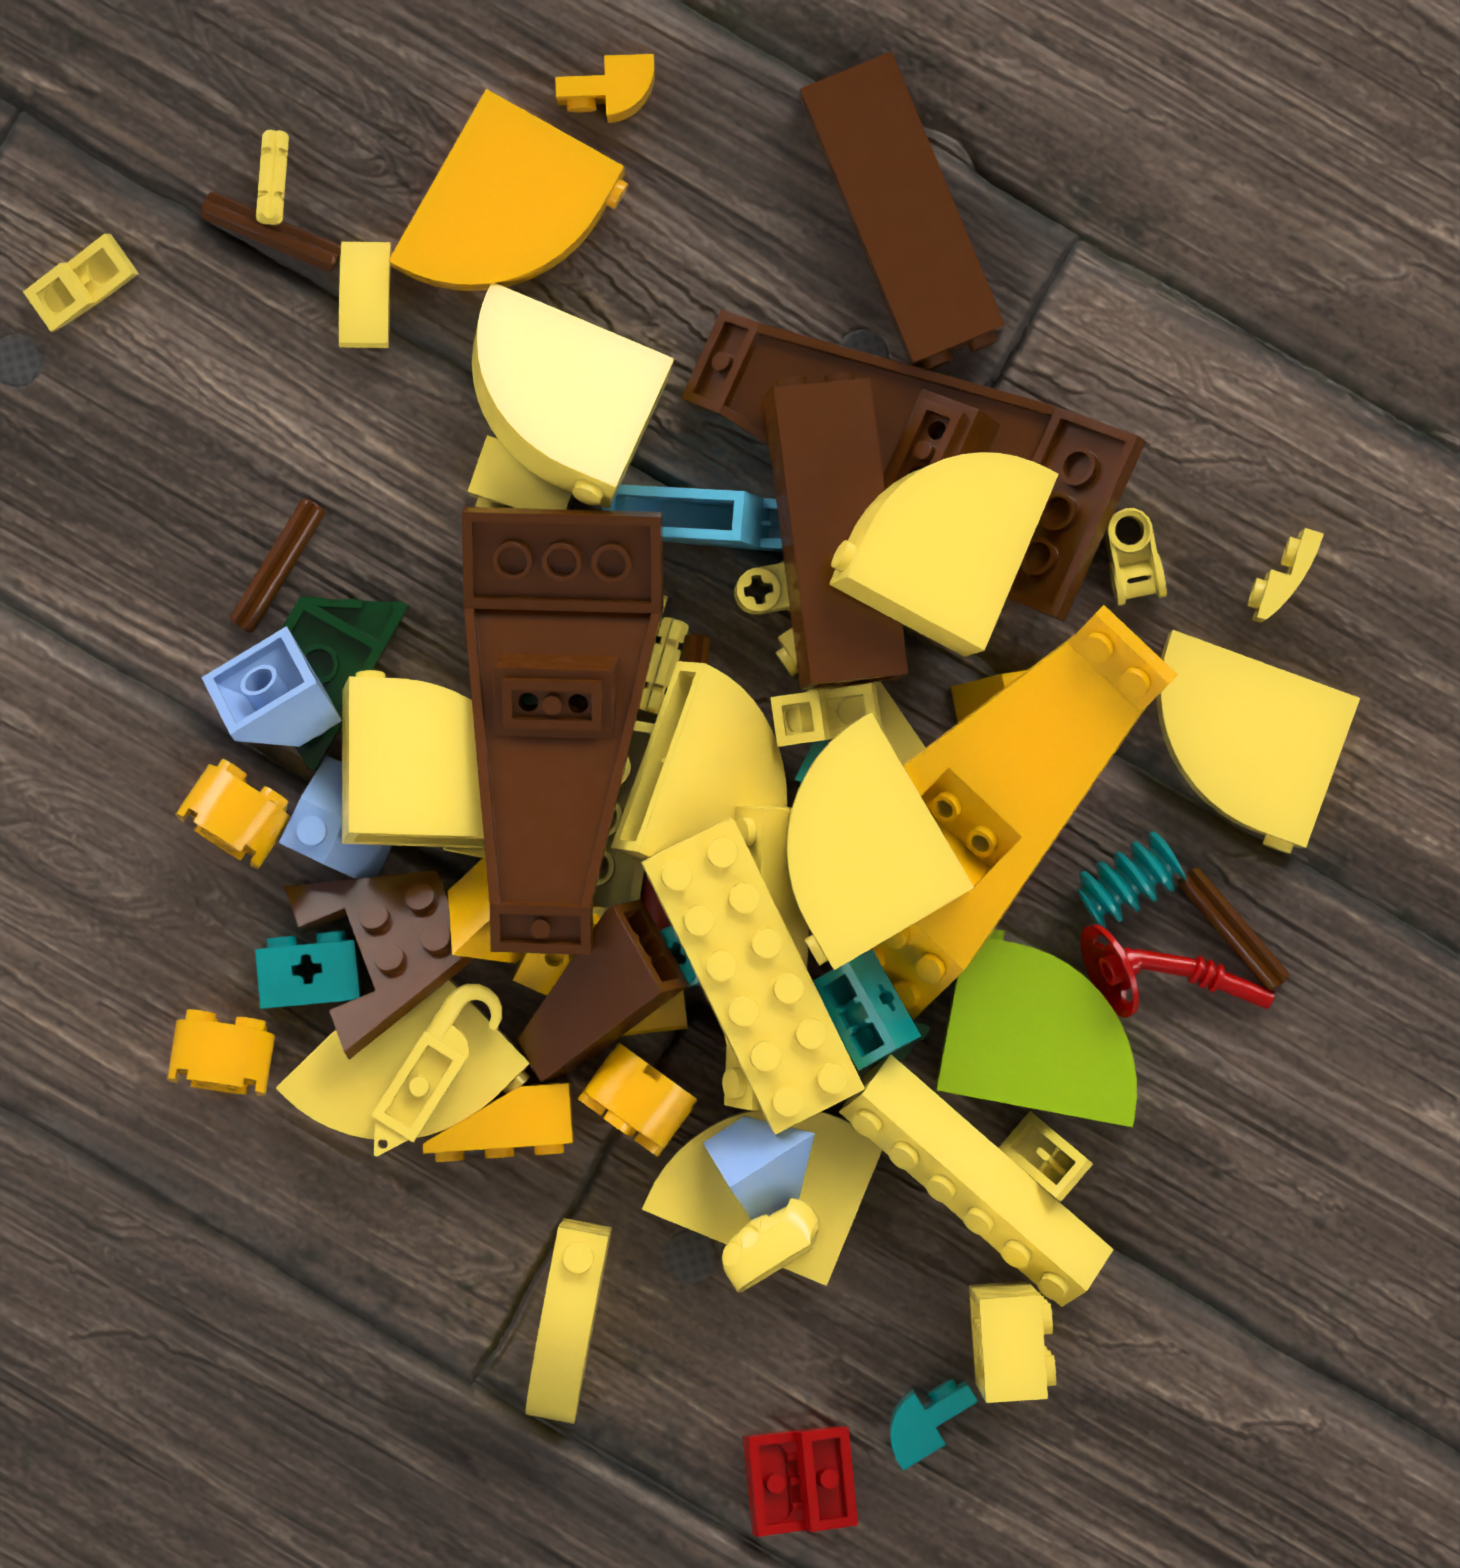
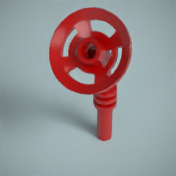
M1091 924L1085 927L1081 933V952L1089 978L1119 1017L1128 1018L1138 1010L1139 991L1136 975L1140 973V969L1185 976L1188 983L1195 984L1197 982V986L1200 988L1207 986V990L1210 992H1215L1217 989L1264 1009H1269L1274 1000V991L1226 972L1224 965L1218 963L1215 966L1213 960L1208 959L1205 962L1203 956L1198 955L1194 959L1142 949L1132 950L1129 947L1123 948L1118 940L1099 924ZM1099 936H1105L1110 944L1105 946L1098 942ZM1129 989L1132 990L1133 995L1131 1002L1125 1000L1126 991Z

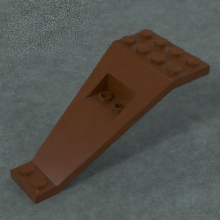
M721 309L681 399L690 405L729 419L767 446H769L763 395L773 386H777L776 380L793 376H805L806 383L825 382L824 376L829 374L853 372L855 379L870 378L885 490L906 475L933 463L961 454L978 452L1018 456L1036 462L1058 473L1056 482L1006 600L1065 622L1146 441L1138 435L1051 404L765 325ZM946 427L942 438L936 440L938 431Z
M464 507L462 511L464 617L490 903L491 952L591 955L594 949L593 898L664 608L663 512ZM522 694H534L538 699V704L534 706L525 704L522 700ZM575 694L583 695L587 699L588 705L577 707L573 704L571 696Z

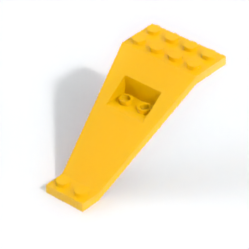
M1105 605L1071 638L903 765L974 886L972 890L870 949L874 951L912 1020L973 961L1146 707L1178 675Z

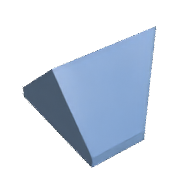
M743 1116L704 1141L703 1144L728 1186L750 1219L753 1220L762 1215H771L788 1205L790 1198L799 1199L815 1133L790 1127L775 1135L767 1121Z

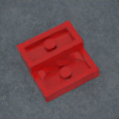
M849 1426L809 1428L742 1436L752 1535L761 1537L804 1530L816 1532L858 1526Z

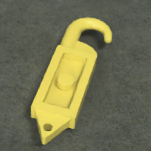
M467 983L455 988L445 998L371 1114L375 1118L374 1156H379L408 1140L415 1142L467 1060L470 1051L468 1040L453 1025L466 1003L472 1000L484 1002L490 1009L491 1014L488 1028L491 1031L498 1029L502 1020V1006L498 996L490 988L481 984ZM381 1139L387 1141L388 1145L386 1148L379 1146Z

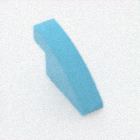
M620 485L610 509L602 506V510L663 512V541L783 552L776 499L762 498L746 491Z

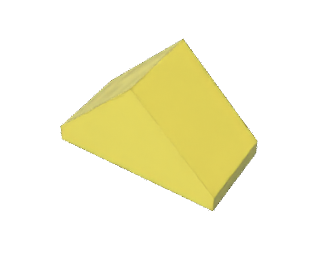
M1031 1111L999 1146V1149L1060 1202L1093 1165L1091 1161Z

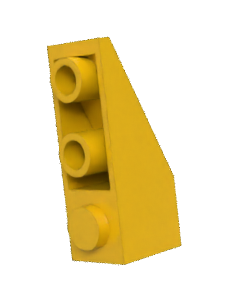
M570 1082L522 1085L424 1142L423 1154L435 1153V1162L465 1160V1151L484 1149L485 1159L514 1157V1147L534 1146V1155L564 1153V1144L574 1142Z

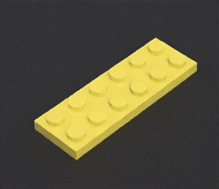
M730 817L642 861V867L772 1132L776 1135L865 1090L734 819Z

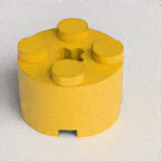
M222 759L218 766L208 764L175 815L183 823L189 815L194 818L193 822L197 824L194 829L195 832L240 861L246 853L253 856L250 866L259 869L286 829L291 818L286 813L289 801L266 786L259 792L246 784L247 780L245 778L247 774L225 759Z
M191 1009L186 1010L185 1019L176 1020L167 1081L178 1084L181 1074L185 1075L187 1080H191L190 1087L246 1095L247 1086L251 1085L255 1086L257 1096L266 1095L275 1035L267 1032L266 1021L248 1017H236L235 1025L218 1022L219 1019H216L215 1013Z
M620 1043L611 1051L577 1098L600 1116L608 1109L603 1118L631 1138L639 1131L634 1140L657 1157L687 1118L698 1100Z

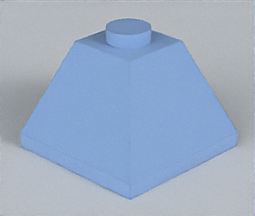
M287 626L202 677L234 741L300 747L342 721L325 688Z
M328 755L325 756L302 794L279 841L280 844L355 879L378 876L393 846L342 844V762Z

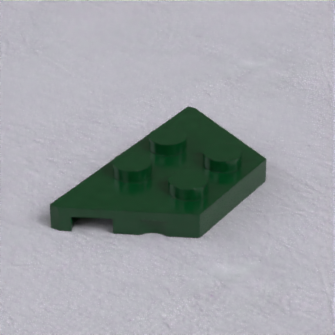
M300 596L282 629L287 626L329 695L341 720L342 689L349 676L356 677V673L359 671L375 669L410 608L404 602L325 599ZM342 721L300 747L295 746L308 768L315 772L317 771L339 733Z

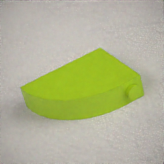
M994 929L973 961L954 981L934 1089L952 1094L1133 1127L1137 1102L1135 1063L1127 1035L1109 1002L1084 975L1069 964L1039 949L1004 941L1005 931Z

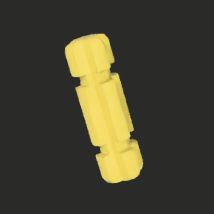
M266 130L262 134L256 219L261 224L278 225L283 220V199L289 136L284 131Z
M669 617L661 619L657 636L661 638L659 644L655 643L646 679L647 686L646 689L644 688L639 709L659 714L665 697V690L669 686L676 663L680 660L682 653L681 650H678L679 643H684V637L689 629L688 624Z

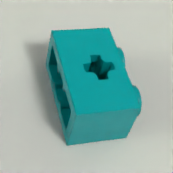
M345 931L316 934V944L297 945L296 936L266 938L267 948L255 949L260 1009L349 1001L363 996L359 945L357 940L346 941ZM306 955H311L312 963H321L322 973L315 974L311 984L307 982L306 976L297 975L296 966L305 964Z
M873 950L859 955L836 970L832 969L813 981L858 1071L921 1037Z

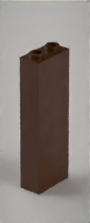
M892 51L800 88L799 98L909 364L915 367L923 364L924 369L932 370L952 361L950 353L955 350L969 346L971 352H976L998 342L996 334L1003 331L1005 323Z
M853 372L829 374L824 376L825 382L806 383L805 376L781 378L776 380L777 386H773L763 395L800 690L894 681L909 674L902 623L829 585L835 568L831 567V562L836 550L843 541H848L856 523L865 510L885 491L870 378L855 379Z

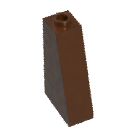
M641 899L612 905L604 912L593 928L594 949L592 954L575 955L518 1037L517 1040L525 1052L527 1060L530 1062L529 1066L536 1072L541 1082L570 1075L690 985Z

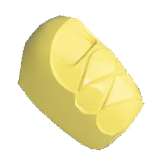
M790 1198L787 1206L771 1215L766 1214L751 1220L728 1242L723 1250L721 1261L727 1277L738 1293L754 1286L816 1247L815 1242L819 1232L820 1219L809 1204L800 1199Z

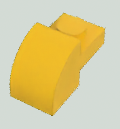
M654 54L605 55V75L555 77L557 104L567 105V111L576 113L596 111V104H606L607 123H614L629 118L643 107L652 92L655 80Z

